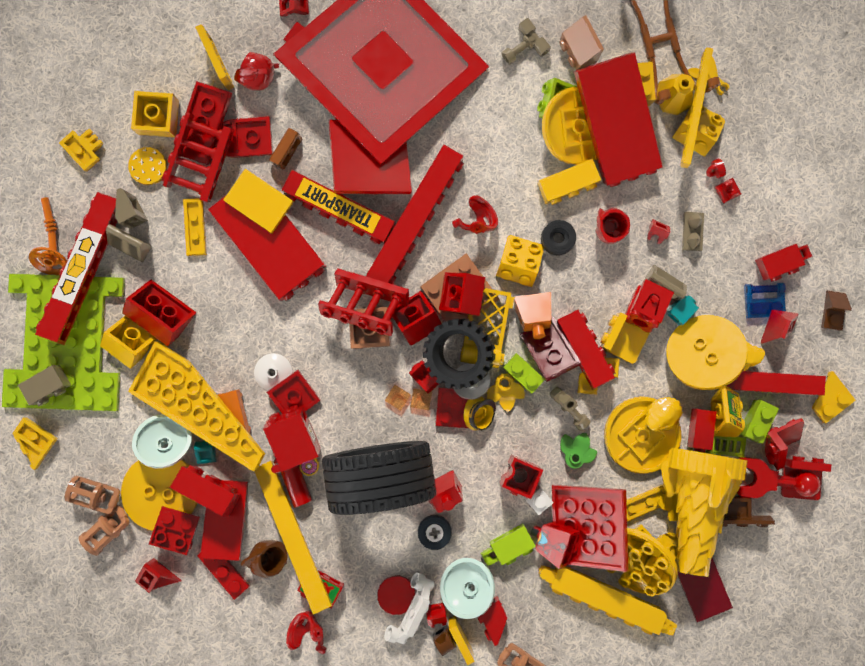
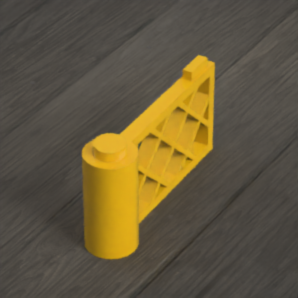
M485 288L483 292L489 299L482 303V306L491 301L496 311L487 316L481 308L485 318L478 325L487 320L493 328L487 334L495 331L499 336L498 345H495L493 354H496L495 360L492 362V368H499V365L504 363L505 355L502 354V344L508 310L513 308L514 297H511L510 292ZM498 295L506 296L505 304L498 308L493 298ZM498 312L502 317V323L495 327L489 318ZM468 315L469 321L474 320L472 318L473 315ZM465 335L460 362L476 364L478 359L477 346L474 341L468 340L469 337Z

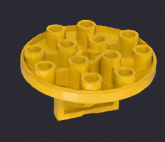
M642 524L638 525L635 529L627 528L629 571L622 573L618 583L624 588H629L652 597L668 592L673 587L678 575L677 565L673 556L661 542L652 537ZM606 570V571L609 572V573H615V572H616V571H614V570Z

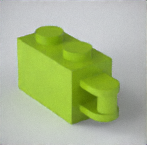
M522 523L489 541L491 547L480 554L487 566L497 561H500L501 565H510L517 560L516 557L522 554L526 556L533 552V548L536 546ZM494 551L496 556L491 558L489 553Z

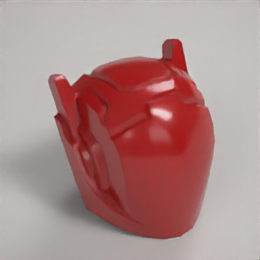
M249 52L244 58L240 69L236 70L234 80L250 90H264L271 84L274 78V69L279 68V64L272 63L271 59L265 55Z
M614 207L605 211L599 208L595 230L597 237L606 244L618 243L630 231L631 224L628 215Z

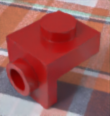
M422 360L412 367L409 374L429 394L439 385L436 382L438 378L429 375L431 370L429 367L425 368V362Z

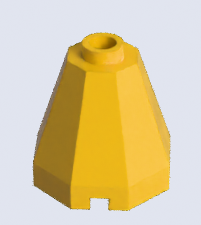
M672 74L658 83L657 96L658 92L665 89H670L671 98L659 105L662 112L679 115L692 106L695 82L691 76Z

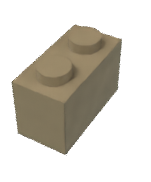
M51 365L18 384L29 405L42 406L49 402L48 398L54 395L57 397L65 393L66 388L71 386L60 365Z

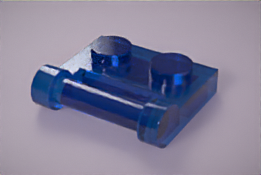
M785 283L758 286L745 284L746 319L769 318L772 310L786 311ZM777 292V298H752L753 293Z

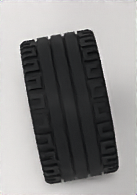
M427 441L397 442L351 449L324 456L322 468L324 469L323 476L328 510L332 514L337 515L366 514L404 508L433 499L436 495V486L429 443Z

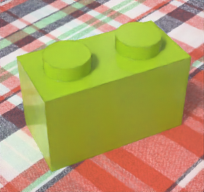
M517 353L502 367L531 394L545 380Z
M754 399L744 419V431L740 435L763 444L779 408L765 401Z

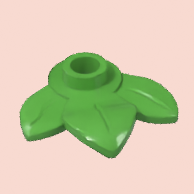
M581 433L574 439L567 434L563 435L560 449L565 454V462L570 468L577 469L583 463H590L597 455L595 449L589 448L590 438L587 433ZM573 455L577 456V462L572 460Z

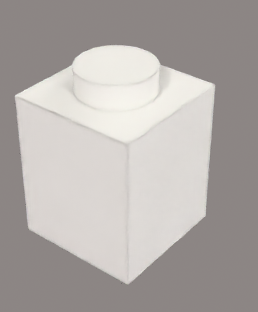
M539 485L536 487L532 499L524 497L538 515L554 503Z

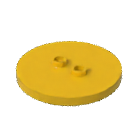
M578 86L570 87L557 93L548 103L542 119V134L547 148L557 159L572 165H578L591 159L593 161L596 160Z
M701 315L688 319L684 325H679L673 331L668 340L666 355L671 371L682 383L699 390H714L727 386L739 377L747 362L748 348L743 333L731 321L719 316Z
M639 396L623 401L611 412L605 424L604 441L610 457L619 466L633 473L647 474L660 470L661 464L669 457V450L671 448L679 449L680 423L672 429L659 430L658 432L648 427L645 420L647 407L656 400L655 398Z
M139 460L135 462L125 474L121 486L122 504L131 520L137 525L153 531L162 506L192 514L197 506V502L169 488L182 466L189 467V464L181 460L170 467L151 468L145 466Z

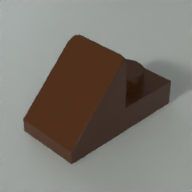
M826 291L821 328L843 331L845 312L852 311L846 293Z

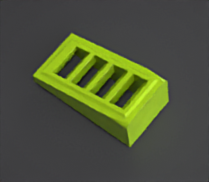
M714 436L713 449L706 450V453L745 457L747 438ZM716 439H719L718 450H715ZM723 440H726L725 451H722ZM730 440L733 441L732 452H729ZM737 441H741L739 453L736 452Z

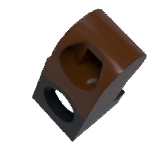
M448 625L433 633L434 644L442 656L456 648V642Z

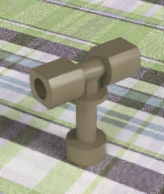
M526 18L518 27L524 35L522 37L523 42L512 50L506 48L501 54L508 65H511L516 61V55L527 47L530 50L534 48L540 57H543L550 51L551 46L544 37L539 38L535 32L536 27L529 18Z
M559 387L554 388L550 392V397L560 404L561 409L564 412L568 411L574 418L573 424L578 430H584L589 426L590 419L586 414H580L577 411L576 407L578 404L574 398Z

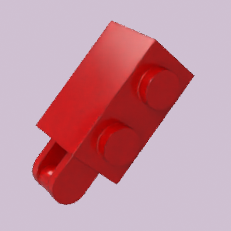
M796 243L758 258L755 261L763 280L770 279L771 282L782 278L781 274L788 272V275L799 272V267L806 265L804 260L813 256L808 244L798 247Z

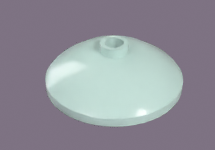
M164 414L155 415L145 420L137 428L132 440V449L137 459L145 466L151 468L170 467L181 461L190 450L192 432Z
M473 558L458 559L451 563L443 573L440 583L441 598L446 608L453 615L462 619L477 618L484 614L493 602L495 595L493 576L488 567L479 560ZM471 585L475 586L474 591L471 590Z

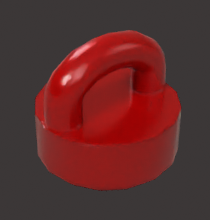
M719 158L711 161V166L707 169L706 175L708 177L716 176L718 179L726 175V168L723 161Z

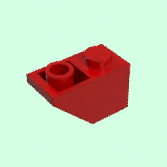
M498 596L494 597L489 609L477 617L480 624L484 623L486 627L484 633L489 642L492 641L494 646L499 644L507 621L506 612Z

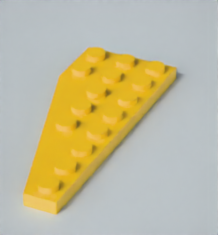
M154 342L128 392L248 469L256 471L265 456V452L189 360L162 343Z

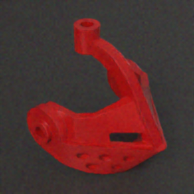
M478 195L469 198V206L476 214V221L470 225L463 223L460 218L452 221L454 228L460 227L475 234L494 231L498 226V217L495 210L488 201ZM484 217L487 218L490 225L486 224L485 220L483 219Z
M311 610L299 613L289 625L286 638L287 647L290 650L297 649L301 644L302 637L310 631L311 639L314 642H318L315 650L323 655L327 648L323 646L322 626L317 622ZM305 619H307V623L303 625L302 623Z

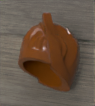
M263 540L252 548L249 556L241 561V566H247L250 568L251 573L258 577L269 578L275 576L287 564L288 555L286 547L280 541Z

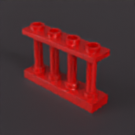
M186 112V115H183L180 120V133L174 139V151L168 157V163H170L168 170H165L162 176L163 186L171 188L172 183L199 192V195H201L199 200L211 202L235 130L223 126V130L211 128L193 121L194 115ZM190 128L216 137L219 141L217 148L214 147L212 149L188 140ZM184 146L211 156L213 159L211 166L205 167L181 158ZM178 165L205 174V177H207L205 184L199 185L175 176Z
M337 268L334 273L337 288L329 302L319 301L320 314L326 318L340 320L345 324L350 323L362 329L376 331L381 335L392 336L393 326L390 320L398 305H408L410 301L409 289ZM344 289H350L355 292L347 307L336 305ZM362 294L373 296L364 313L354 311ZM380 299L391 302L382 319L372 316Z

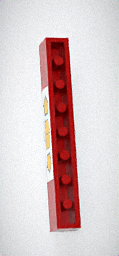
M99 192L92 198L89 212L83 218L82 228L76 234L75 244L68 252V260L65 267L60 271L58 283L52 289L51 299L44 307V315L37 323L35 335L65 346L108 246L106 228L109 224L115 227L118 221L115 217L116 198Z

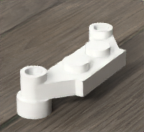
M417 572L412 576L410 585L412 588L417 589V592L400 626L389 625L384 635L386 641L404 645L409 637L413 638L415 632L420 627L424 614L428 611L430 604L429 595L434 587L433 580L427 579L425 575Z

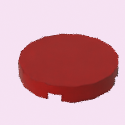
M401 575L390 576L383 580L377 591V600L380 607L386 613L401 615L407 612L415 596V589L410 585L411 581Z

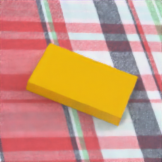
M202 24L196 26L195 28L219 79L228 91L233 89L232 80L211 36Z
M246 168L223 199L270 233L274 232L294 203L287 196Z

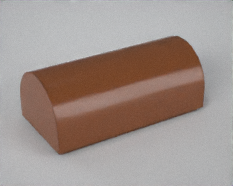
M288 128L270 157L269 162L282 170L285 169L302 141L300 134Z

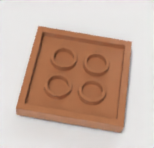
M466 253L420 286L445 322L457 318L468 319L466 314L439 310L445 272L469 273L484 277ZM485 279V288L492 289ZM484 292L482 297V303L489 299ZM498 296L493 298L495 303L500 300ZM489 301L482 306V309L485 311L493 304Z

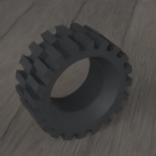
M466 318L452 319L436 326L434 331L427 336L429 340L424 343L426 351L423 352V358H427V362L424 365L425 368H430L431 372L429 375L431 377L436 376L438 378L436 382L439 384L445 383L447 388L455 387V389H462L463 387L468 388L477 384L492 369V362L495 360L496 354H493L495 344H492L490 340L492 339L491 334H487L485 332L487 329L484 326L480 327L478 322L474 320L469 321ZM454 334L468 336L477 346L478 359L470 370H455L445 361L443 348L447 339Z

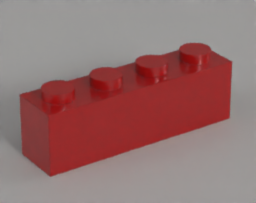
M577 309L558 319V325L581 361L579 367L591 389L594 390L612 381L615 378V370L611 364H607L604 358L606 353L601 346L598 347L594 331L592 329L589 330L586 323H588L585 314H580Z

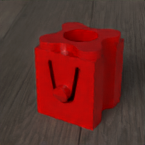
M645 279L642 285H638L625 312V315H627L625 322L651 333L653 328H658L662 322L674 292Z
M511 454L508 460L509 470L501 476L499 483L503 488L510 490V493L515 496L519 494L532 499L543 469ZM518 468H522L527 472V478L523 482H517L513 478L515 470Z

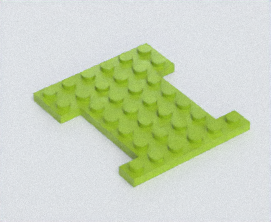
M9 274L8 293L27 294L23 369H4L2 407L118 411L120 373L101 372L103 348L100 347L104 330L105 296L124 297L125 278H93L64 346L35 335L37 323L44 315V307L50 301L52 289L58 283L60 275ZM51 365H60L71 386L66 388V392L57 397L54 395L48 398L49 402L42 406L29 405L18 384Z

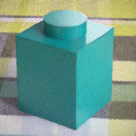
M688 295L674 302L666 311V314L677 325H684L699 307L696 305L697 302Z

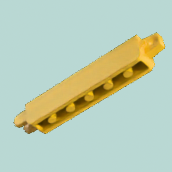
M541 565L538 568L541 579L549 582L552 591L558 595L563 596L564 593L570 596V599L580 604L581 601L587 603L588 607L594 611H599L600 609L613 619L619 617L623 619L625 624L631 627L637 625L641 627L643 632L649 635L664 633L673 636L677 624L668 619L665 612L659 606L567 566L553 569Z

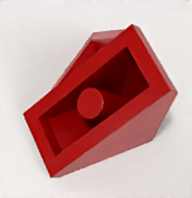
M772 310L761 339V344L778 338L785 339L793 332L799 314Z
M155 558L143 565L135 580L149 594L154 589L182 581Z

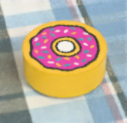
M316 458L300 464V471L306 476H312L319 470V461Z

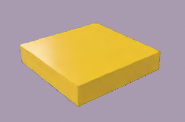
M454 615L448 619L449 630L467 665L475 662L473 649Z

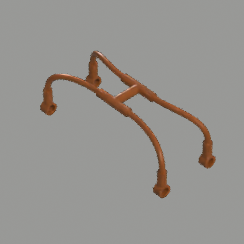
M630 0L641 25L640 30L648 59H650V62H653L656 96L654 103L660 105L665 100L671 98L670 89H665L658 92L657 96L658 81L653 44L670 40L673 52L676 54L683 73L691 75L681 57V49L674 22L670 16L668 0H663L668 33L650 37L648 26L645 24L636 0ZM719 77L707 80L705 93H709L712 89L721 85Z

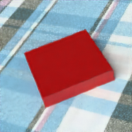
M299 369L266 392L282 414L286 413L287 409L294 405L298 407L304 406L305 411L321 401Z

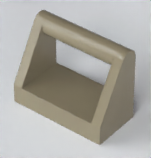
M122 188L117 189L115 217L118 223L133 229L147 222L148 219L137 198Z
M109 224L106 228L108 245L140 262H144L152 247L151 245Z
M656 265L652 266L645 279L674 292L671 300L675 302L683 299L687 294L686 284Z

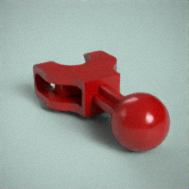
M750 457L738 458L747 460V468L754 472L753 482L749 485L740 486L736 493L739 496L760 498L768 491H777L778 486L794 488L798 494L811 497L817 494L820 489L819 478L811 472H801L796 477L778 475L779 471L770 469L761 459Z

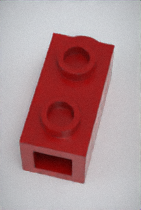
M691 409L687 446L694 448L693 451L705 453V450L713 449L717 411Z

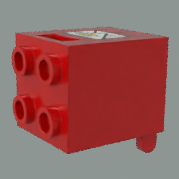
M294 405L288 408L286 413L280 414L277 412L268 417L269 419L266 421L263 430L275 456V465L271 468L272 473L283 472L319 457L321 447L304 406L298 407Z

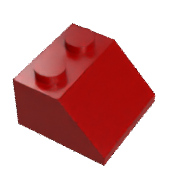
M445 272L439 310L479 316L482 308L486 277L469 273Z
M422 291L409 297L410 301L407 306L398 305L392 316L410 346L427 337L429 333L434 331L436 326L442 324Z

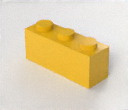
M593 159L543 178L538 181L537 185L545 204L551 203V205L562 202L561 198L563 197L573 198L579 195V191L583 189L590 191L597 188L601 178Z

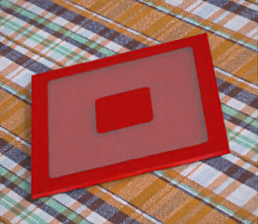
M336 0L273 53L289 72L380 164L384 163L489 68V65L424 0Z

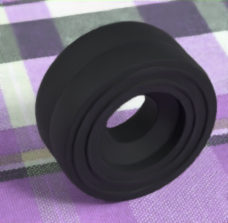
M564 220L550 222L541 233V244L552 255H564L576 243L575 229ZM561 233L564 237L563 242L556 243L553 235Z

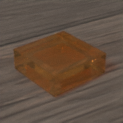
M394 385L385 401L401 411L411 394Z
M414 388L410 407L429 410L432 391L427 394L425 390Z

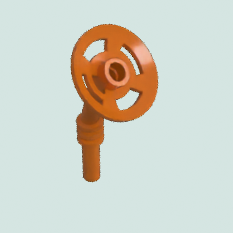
M49 197L41 198V203L45 216L44 223H46L44 226L47 228L45 231L48 232L49 248H34L30 251L28 258L37 270L48 275H60V271L65 267L67 260L62 254L57 252L56 230L58 228L55 227L57 224L54 223L56 219H53ZM58 264L62 266L59 269H52V266H57Z

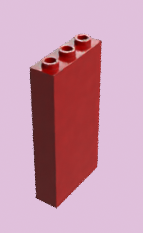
M635 52L574 71L603 184L610 187L618 186L621 184L620 181L626 179L633 181L638 179L639 175L645 173L646 175L657 173V169L663 168Z
M225 196L208 209L280 301H288L295 295V290L298 288L303 289L310 283L309 279L313 276L317 278L324 273L325 270L323 268L326 265L286 214L274 232L270 233L223 200Z

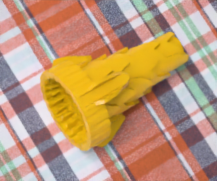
M671 448L669 450L668 459L661 464V472L666 497H673L675 494H678L676 513L679 514L676 536L678 537V565L680 572L709 577L711 558L716 550L718 533H722L724 515L728 513L730 502L739 490L742 480L745 481L747 460L678 448Z

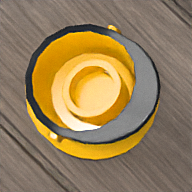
M482 396L476 399H469L464 409L466 426L474 431L486 430L494 419L496 411L495 402L492 399L485 400Z

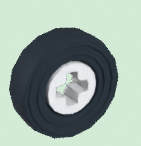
M430 515L420 522L418 538L425 548L439 550L450 542L452 528L444 517ZM432 528L440 530L436 538L429 534V532H432Z

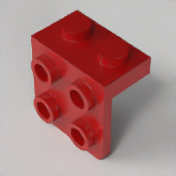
M802 418L790 420L786 425L779 428L774 427L767 433L765 444L766 458L771 465L775 466L777 471L785 467L788 452L787 446L801 439L804 427V420Z
M792 456V459L786 458L782 475L796 477L801 472H811L819 478L820 489L814 496L805 497L798 494L794 488L781 487V495L786 498L819 500L821 498L822 472H831L832 464L824 463V459L812 458L811 461H807L805 457Z

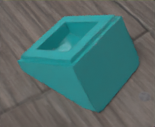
M206 441L195 442L193 450L197 464L217 462L214 446Z

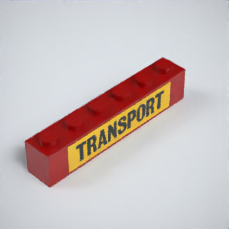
M291 170L282 188L283 193L286 194L285 196L293 202L298 200L302 202L301 206L310 211L314 208L320 211V216L326 219L330 217L336 219L335 223L344 228L347 225L354 228V233L360 236L364 234L369 236V240L375 244H385L395 226V221L341 194H334L333 190L294 170Z

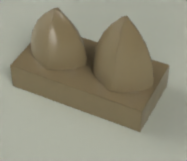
M684 212L682 250H703L704 213Z

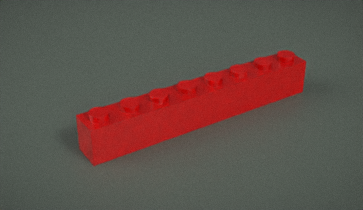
M443 144L370 267L366 277L390 284L395 283L397 277L394 275L398 269L401 271L407 261L404 259L407 253L411 254L415 249L416 244L414 242L416 238H421L426 230L423 226L427 220L431 221L436 212L433 210L437 204L441 205L445 195L443 193L445 189H450L453 185L455 172L459 173L465 163L462 162V154Z

